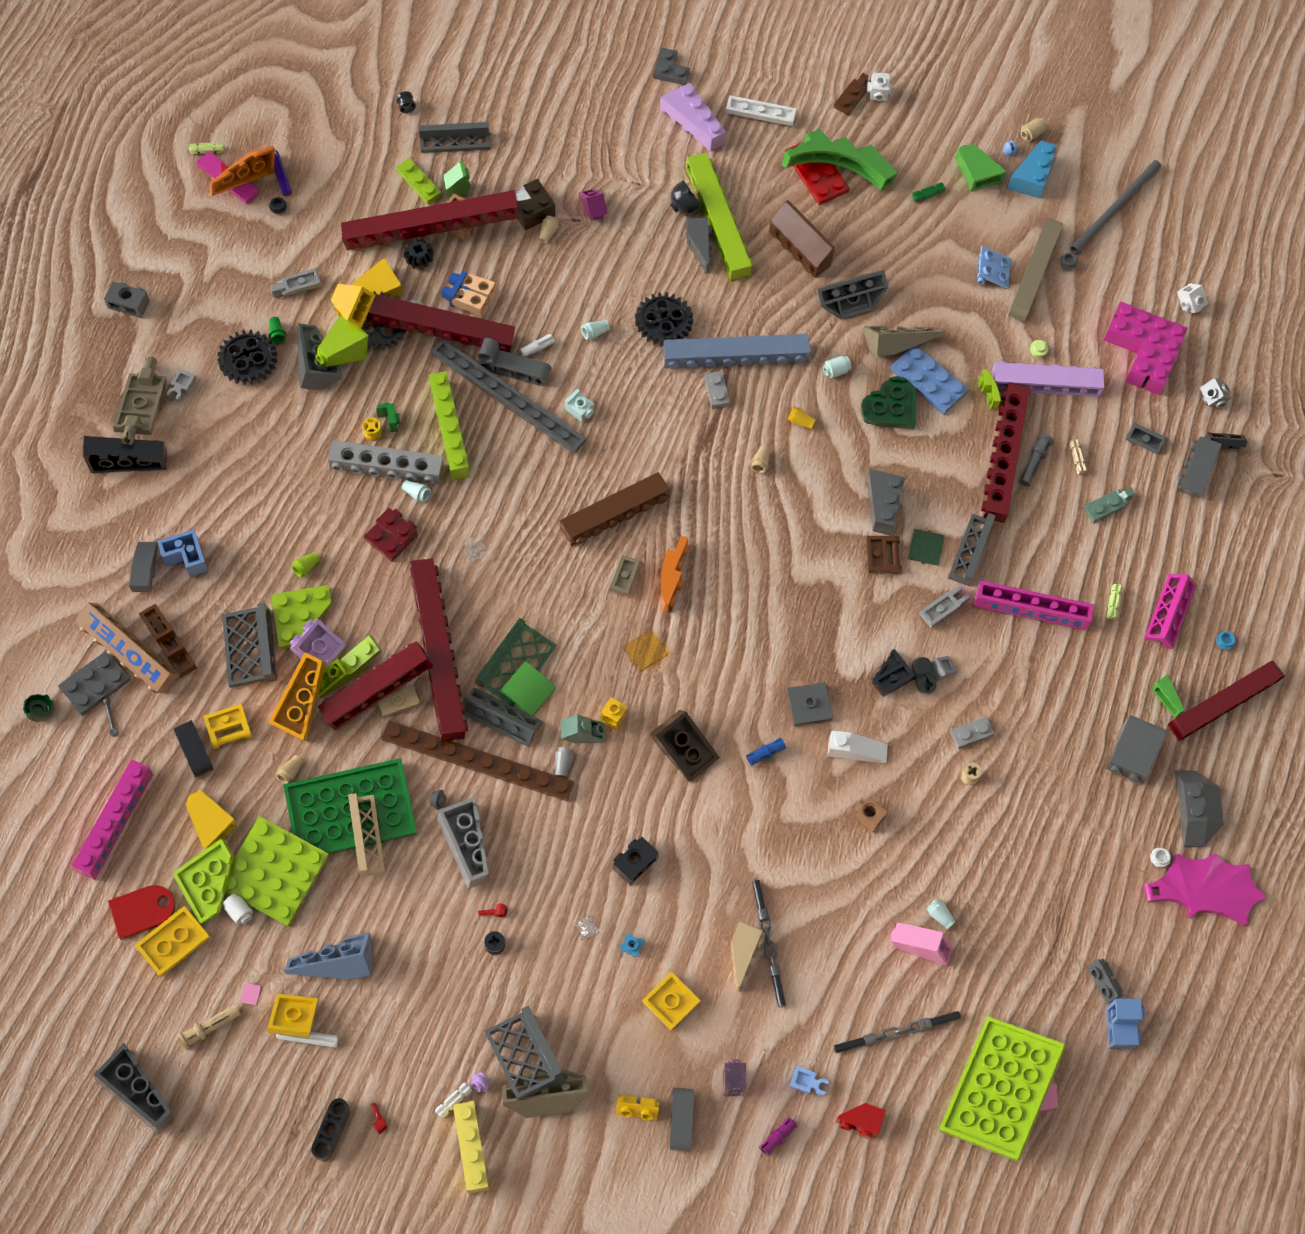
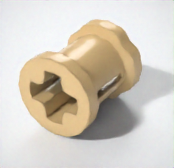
M974 762L968 763L961 773L962 782L966 785H974L981 776V767Z

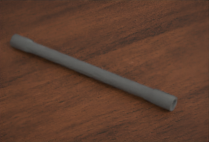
M1153 160L1128 189L1070 246V250L1074 254H1078L1141 186L1161 168L1160 162Z

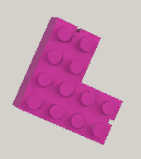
M1120 301L1104 341L1137 353L1126 382L1141 388L1146 376L1150 377L1144 390L1160 395L1188 328Z

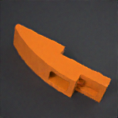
M682 535L675 551L667 549L662 565L660 591L665 612L669 611L670 606L674 607L677 596H675L676 591L681 590L684 582L681 579L682 572H680L683 566V561L681 560L683 556H687L690 545H688V537Z

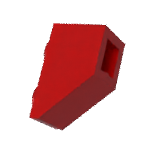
M864 1103L840 1114L835 1123L840 1124L839 1127L844 1130L851 1131L853 1129L858 1131L859 1135L864 1138H875L878 1135L886 1110Z

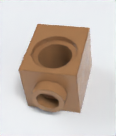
M868 797L865 802L860 801L856 806L855 811L857 812L854 818L874 832L885 819L887 811ZM871 811L874 816L868 817L864 812Z

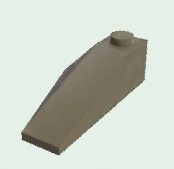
M864 326L863 328L869 351L878 358L895 355L944 335V331L936 327H913V330L903 326H897V330L886 328V326Z

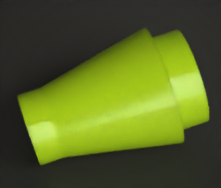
M312 552L309 555L294 560L291 568L298 577L306 576L321 559L316 552Z

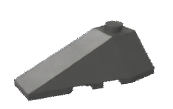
M298 323L300 388L320 390L342 378L340 364L327 367L325 364H320L316 359L317 348L324 340L315 325Z

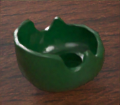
M47 694L30 695L23 704L25 716L35 722L46 721L54 711V700H51Z

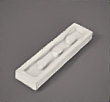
M729 95L726 113L793 126L796 108Z

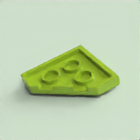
M329 585L271 595L279 649L290 648L292 646L290 641L297 634L300 636L304 632L302 628L309 620H320L325 611L329 610L332 606Z
M220 839L172 873L196 918L202 925L220 914L234 859V855L224 839Z

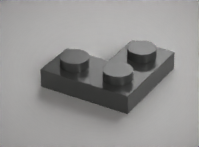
M661 47L653 78L686 85L690 68L675 65L678 51Z

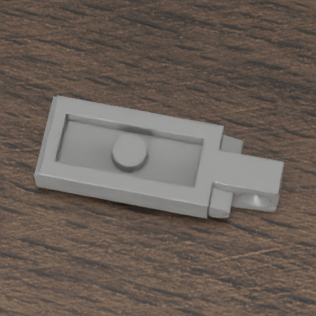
M314 268L283 277L281 281H278V284L271 285L270 290L273 298L285 297L321 287L322 283L317 270Z

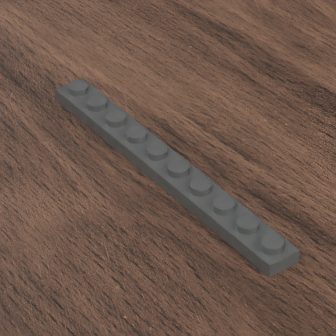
M444 339L431 351L435 358L571 453L575 454L586 442L585 437Z

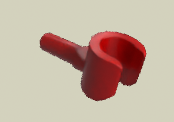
M498 903L496 910H478V915H495L504 918L508 908L505 904Z
M372 1103L371 1107L377 1119L372 1125L381 1134L387 1129V1124L379 1113L376 1103Z

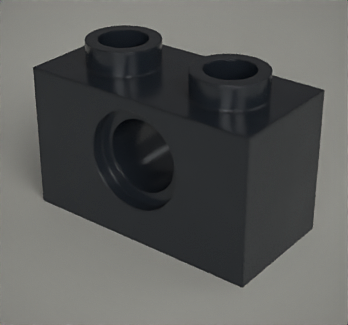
M642 836L638 840L634 839L628 845V850L624 854L622 852L619 853L613 860V870L630 886L659 857V852ZM632 856H636L640 859V861L637 863L630 862L629 858Z

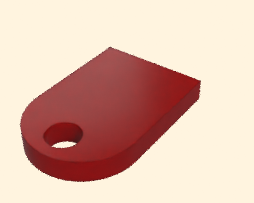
M159 885L147 886L108 900L120 940L158 927L171 917L175 911L173 895L168 889ZM162 898H169V904L166 907L159 906V901Z

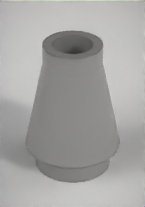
M558 747L557 752H555L556 776L567 777L568 770L575 756L572 749Z

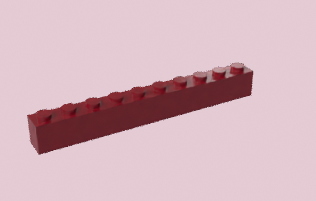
M512 190L341 222L342 240L346 250H354L367 246L520 218L519 201L516 191Z
M433 558L410 561V575L424 651L433 664L428 669L440 740L441 742L461 740L465 738V732H468L467 720H463L462 715L465 714L464 703L460 702L459 696H461V686L456 683L458 670L457 667H453L452 662L455 661L454 650H450L449 644H452L450 632L447 633L446 627H448V617L443 614L445 601L444 598H440V593H442L441 582H437V576H439L438 565H434Z

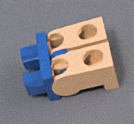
M464 271L461 274L451 273L448 281L449 284L453 285V288L445 286L441 291L442 298L448 300L450 306L467 310L482 319L496 294L495 282L467 274Z

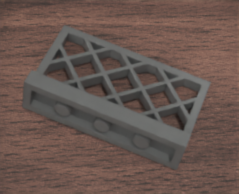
M265 603L257 604L256 608L223 614L228 686L231 688L269 680V682L277 681L271 610ZM256 614V620L252 625L245 621L249 615ZM237 618L239 622L232 629L228 625V619ZM244 623L249 626V629L244 635H241L237 630ZM255 630L258 632V637L254 642H251L247 637ZM234 634L241 637L235 646L230 644V639ZM244 641H247L251 646L243 653L239 648ZM254 648L260 650L256 660L249 657ZM236 651L243 655L237 664L232 662V656ZM246 658L253 662L247 671L240 667ZM256 666H259L262 671V675L252 676L250 673ZM238 669L245 673L240 680H233V675Z
M529 1005L521 1009L522 1013L484 1031L517 1101L554 1083L558 1086L565 1082L563 1073ZM519 1021L522 1022L521 1032L511 1030L513 1024ZM498 1031L505 1033L502 1041L494 1040L491 1035ZM509 1034L518 1036L515 1045L505 1043ZM522 1038L531 1040L529 1049L519 1046ZM503 1047L513 1049L509 1058L500 1055ZM517 1051L526 1053L523 1062L514 1060ZM530 1055L540 1058L537 1066L527 1063ZM511 1064L521 1066L518 1075L509 1073ZM525 1067L535 1070L531 1079L522 1076ZM539 1071L547 1073L549 1076L548 1079L542 1082L536 1080ZM519 1081L529 1083L528 1088L518 1092L517 1086Z

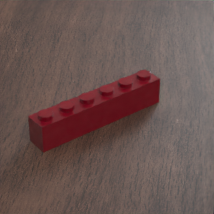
M415 641L408 644L399 653L391 655L381 665L373 667L364 676L358 677L349 686L341 688L337 694L326 698L318 705V708L327 724L333 730H337L431 668L433 664L421 645Z

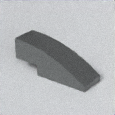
M138 542L133 557L129 582L132 592H152L158 542Z

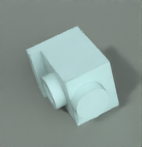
M576 389L565 400V410L582 423L594 413V403L582 395L580 390Z

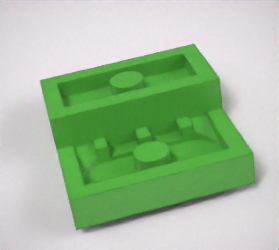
M525 661L504 685L501 693L515 702L519 709L534 716L556 687Z

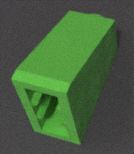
M975 144L963 145L957 149L955 160L970 191L1003 182L1005 170Z

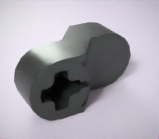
M926 657L915 658L912 662V671L916 675L917 689L921 693H932L936 688V677L932 671L931 661Z

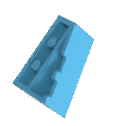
M1040 141L1012 174L1007 189L1041 198L1057 145Z

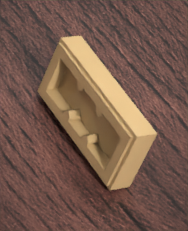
M412 686L388 695L379 701L378 705L383 718L420 706V702L415 688Z

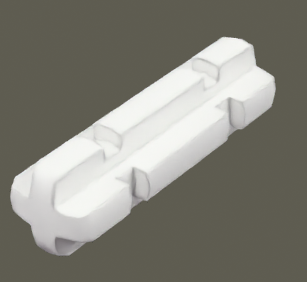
M463 1083L458 1091L453 1092L444 1101L443 1105L438 1106L435 1111L439 1117L445 1118L449 1114L448 1111L453 1110V1105L461 1103L464 1100L463 1097H467L472 1092L471 1087L467 1083Z

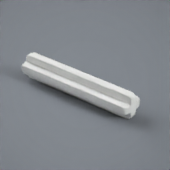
M311 1032L310 1038L276 1034V1037L281 1040L334 1048L337 1047L339 1041L337 1035Z

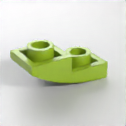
M983 369L981 376L978 377V387H981V394H987L986 400L987 403H990V410H998L1001 402L998 387L989 371Z

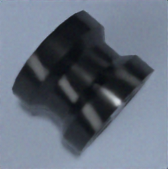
M404 91L396 96L400 112L410 113L415 110L416 104L411 92Z
M492 931L486 935L484 939L486 951L492 955L501 954L505 949L504 936L497 931Z

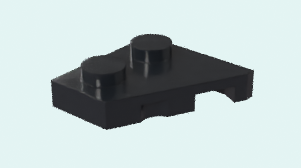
M894 648L886 662L884 661L880 671L872 679V684L882 697H885L915 680L916 675Z

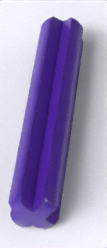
M275 150L274 171L282 194L287 196L292 193L279 152Z

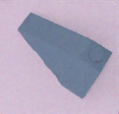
M368 932L344 938L345 942L335 946L330 943L325 945L326 948L317 953L309 951L290 958L287 961L284 972L291 975L343 979L365 978L371 975L374 965L371 934Z

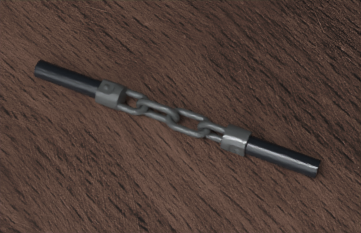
M755 880L752 884L758 908L757 916L760 929L765 932V954L771 961V966L768 968L773 980L778 1007H785L786 1002L780 979V967L775 965L774 960L777 956L776 947L769 936L771 924L768 909L765 907L760 880ZM767 921L768 928L767 926L763 928L762 922ZM772 944L774 956L773 954L769 956L767 945L770 946Z

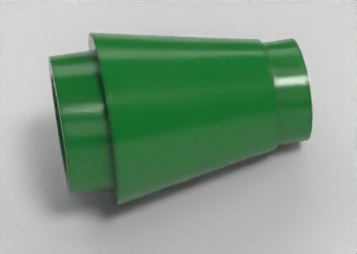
M271 317L269 319V338H271L274 344H281L286 340L287 333L278 317Z

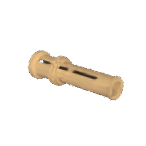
M233 1004V1006L201 1024L195 1023L192 1028L183 1033L179 1032L177 1035L187 1050L195 1042L205 1040L207 1034L241 1016V1013L236 1004Z

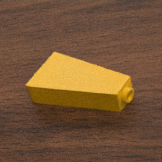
M385 258L351 284L353 286H362L372 293L375 291L378 295H380L381 291H383L384 296L390 293L391 298L403 295L401 284ZM334 306V309H335L337 315L340 316L341 313H340L339 310Z

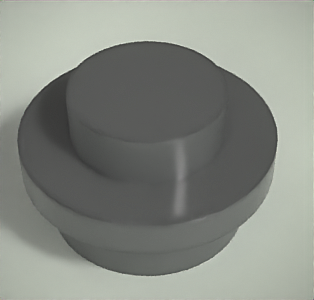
M1072 253L1062 255L1059 261L1060 266L1065 270L1074 269L1077 266L1076 256Z
M443 790L433 791L430 796V806L437 810H440L446 804L447 797Z

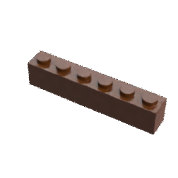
M657 472L561 519L560 529L570 546L581 544L587 538L597 536L603 530L613 528L625 519H632L635 514L641 511H648L657 503H664L669 498L670 489L660 473Z

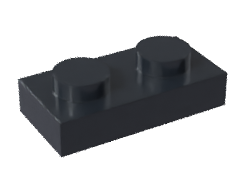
M1206 433L1207 439L1221 443V447L1229 446L1232 449H1240V447H1246L1247 439L1244 435Z

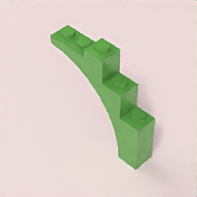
M820 128L807 133L805 141L797 147L788 149L782 161V165L785 168L808 162H821L841 166L861 175L880 191L892 185L898 174L871 144L858 150L846 137L832 142Z

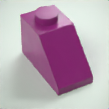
M595 188L579 192V197L589 218L598 220L602 219L603 215L608 214L602 192Z

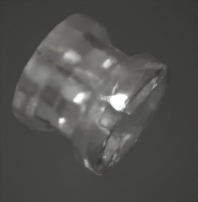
M594 916L585 917L575 923L576 928L580 930L579 936L581 940L589 939L600 932L599 928L594 924Z

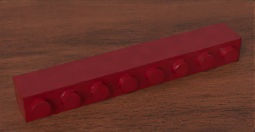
M375 294L376 296L367 314L366 321L376 325L383 324L393 329H405L411 333L418 332L428 337L435 336L446 341H457L463 345H474L481 348L483 340L491 338L499 343L501 351L509 353L515 332V326Z

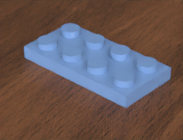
M918 346L910 348L890 367V370L895 375L906 378L912 386H915L916 392L943 415L965 396L969 390Z

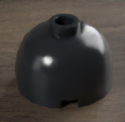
M684 180L672 189L670 196L672 203L670 205L676 213L679 211L682 215L692 216L703 209Z

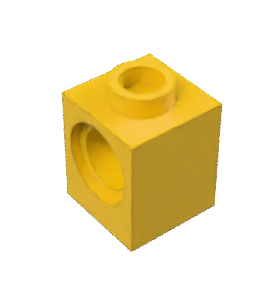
M611 697L601 711L600 721L618 730L627 716L628 707Z

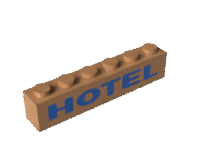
M88 602L76 618L75 622L80 625L79 628L83 632L93 636V640L97 644L104 646L109 655L117 657L123 667L132 670L137 679L147 683L148 688L152 692L167 693L179 676L176 670L98 603Z

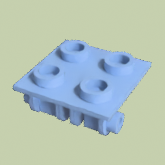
M981 246L977 268L979 273L976 280L979 284H985L988 280L1008 289L1011 258Z

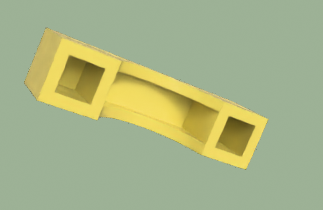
M470 1101L455 1104L453 1109L467 1193L473 1194L488 1191L489 1185L475 1103Z

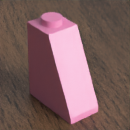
M897 922L896 928L891 933V941L897 949L948 966L953 946L943 932Z

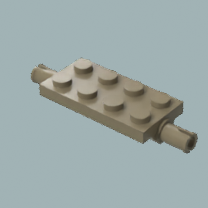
M146 357L144 367L137 374L129 373L113 425L114 432L123 433L121 438L123 444H127L129 439V445L133 444L135 434L152 435L167 383L166 376H158L155 373L154 369L157 359L151 357L150 362V357Z

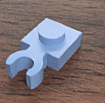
M796 1066L789 1087L807 1094L813 1089L817 1095L824 1096L825 1092L819 1089V1085L824 1084L827 1086L829 1081L823 1078L816 1080L814 1079L815 1072Z

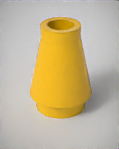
M794 406L787 418L792 424L810 429L816 420L800 407L796 408Z

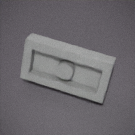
M723 372L704 374L711 408L730 406Z
M987 717L956 727L950 731L957 749L994 736Z

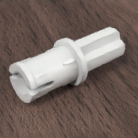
M551 334L537 341L534 339L532 343L519 349L520 354L528 358L537 352L541 353L542 349L553 344L555 340Z

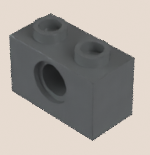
M112 282L104 298L108 309L142 318L150 302L144 289L130 287L122 282Z

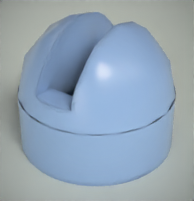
M1006 142L1003 153L1007 156H1014L1018 149L1016 142Z

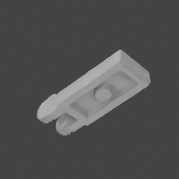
M958 586L922 609L919 615L932 628L967 603L971 597L967 594L957 601L955 596L963 591V587Z

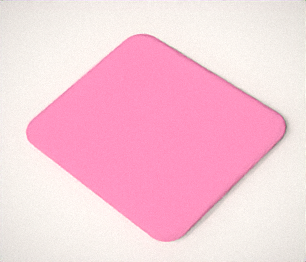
M246 983L241 1003L256 1005L261 986Z

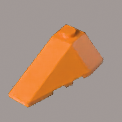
M274 146L262 147L248 152L210 182L211 196L273 174L275 161Z

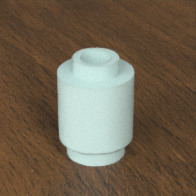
M839 356L825 361L823 366L825 375L830 378L846 374L851 370V362L847 356Z

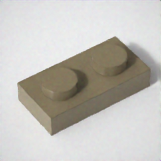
M622 555L610 586V591L624 596L629 595L640 565L639 560Z

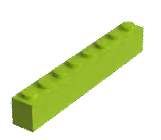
M707 152L689 156L686 159V169L703 208L705 218H708V225L712 226V235L730 281L750 276L753 261L751 257L748 258L747 246L745 243H742L741 231L736 228L735 216L730 213V204L728 200H725L724 188L719 185V176L713 170L712 159H709Z

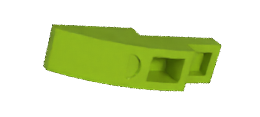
M367 636L342 659H336L325 668L318 698H322L345 685L372 665L371 661L382 652L373 636Z

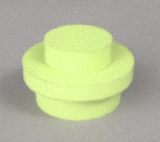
M1035 340L1030 346V351L1033 356L1040 358L1047 354L1048 345L1042 340Z

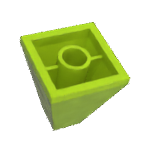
M341 314L317 348V361L328 367L365 360L367 358L368 334L345 320Z

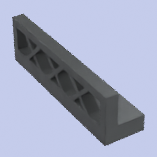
M488 122L419 125L421 153L490 150ZM486 138V144H478L476 142L478 139ZM463 139L469 141L466 145H461L458 142ZM444 140L452 142L449 146L441 144ZM424 141H432L434 145L424 147Z
M988 513L987 518L975 514L971 515L948 579L970 586L996 515ZM973 520L984 524L983 528L975 531L972 525ZM974 536L977 544L969 546L966 539ZM968 552L971 560L963 562L960 555ZM962 567L965 577L962 578L954 575V571Z
M475 687L465 696L463 701L464 715L528 747L532 743L535 732L543 723V721Z

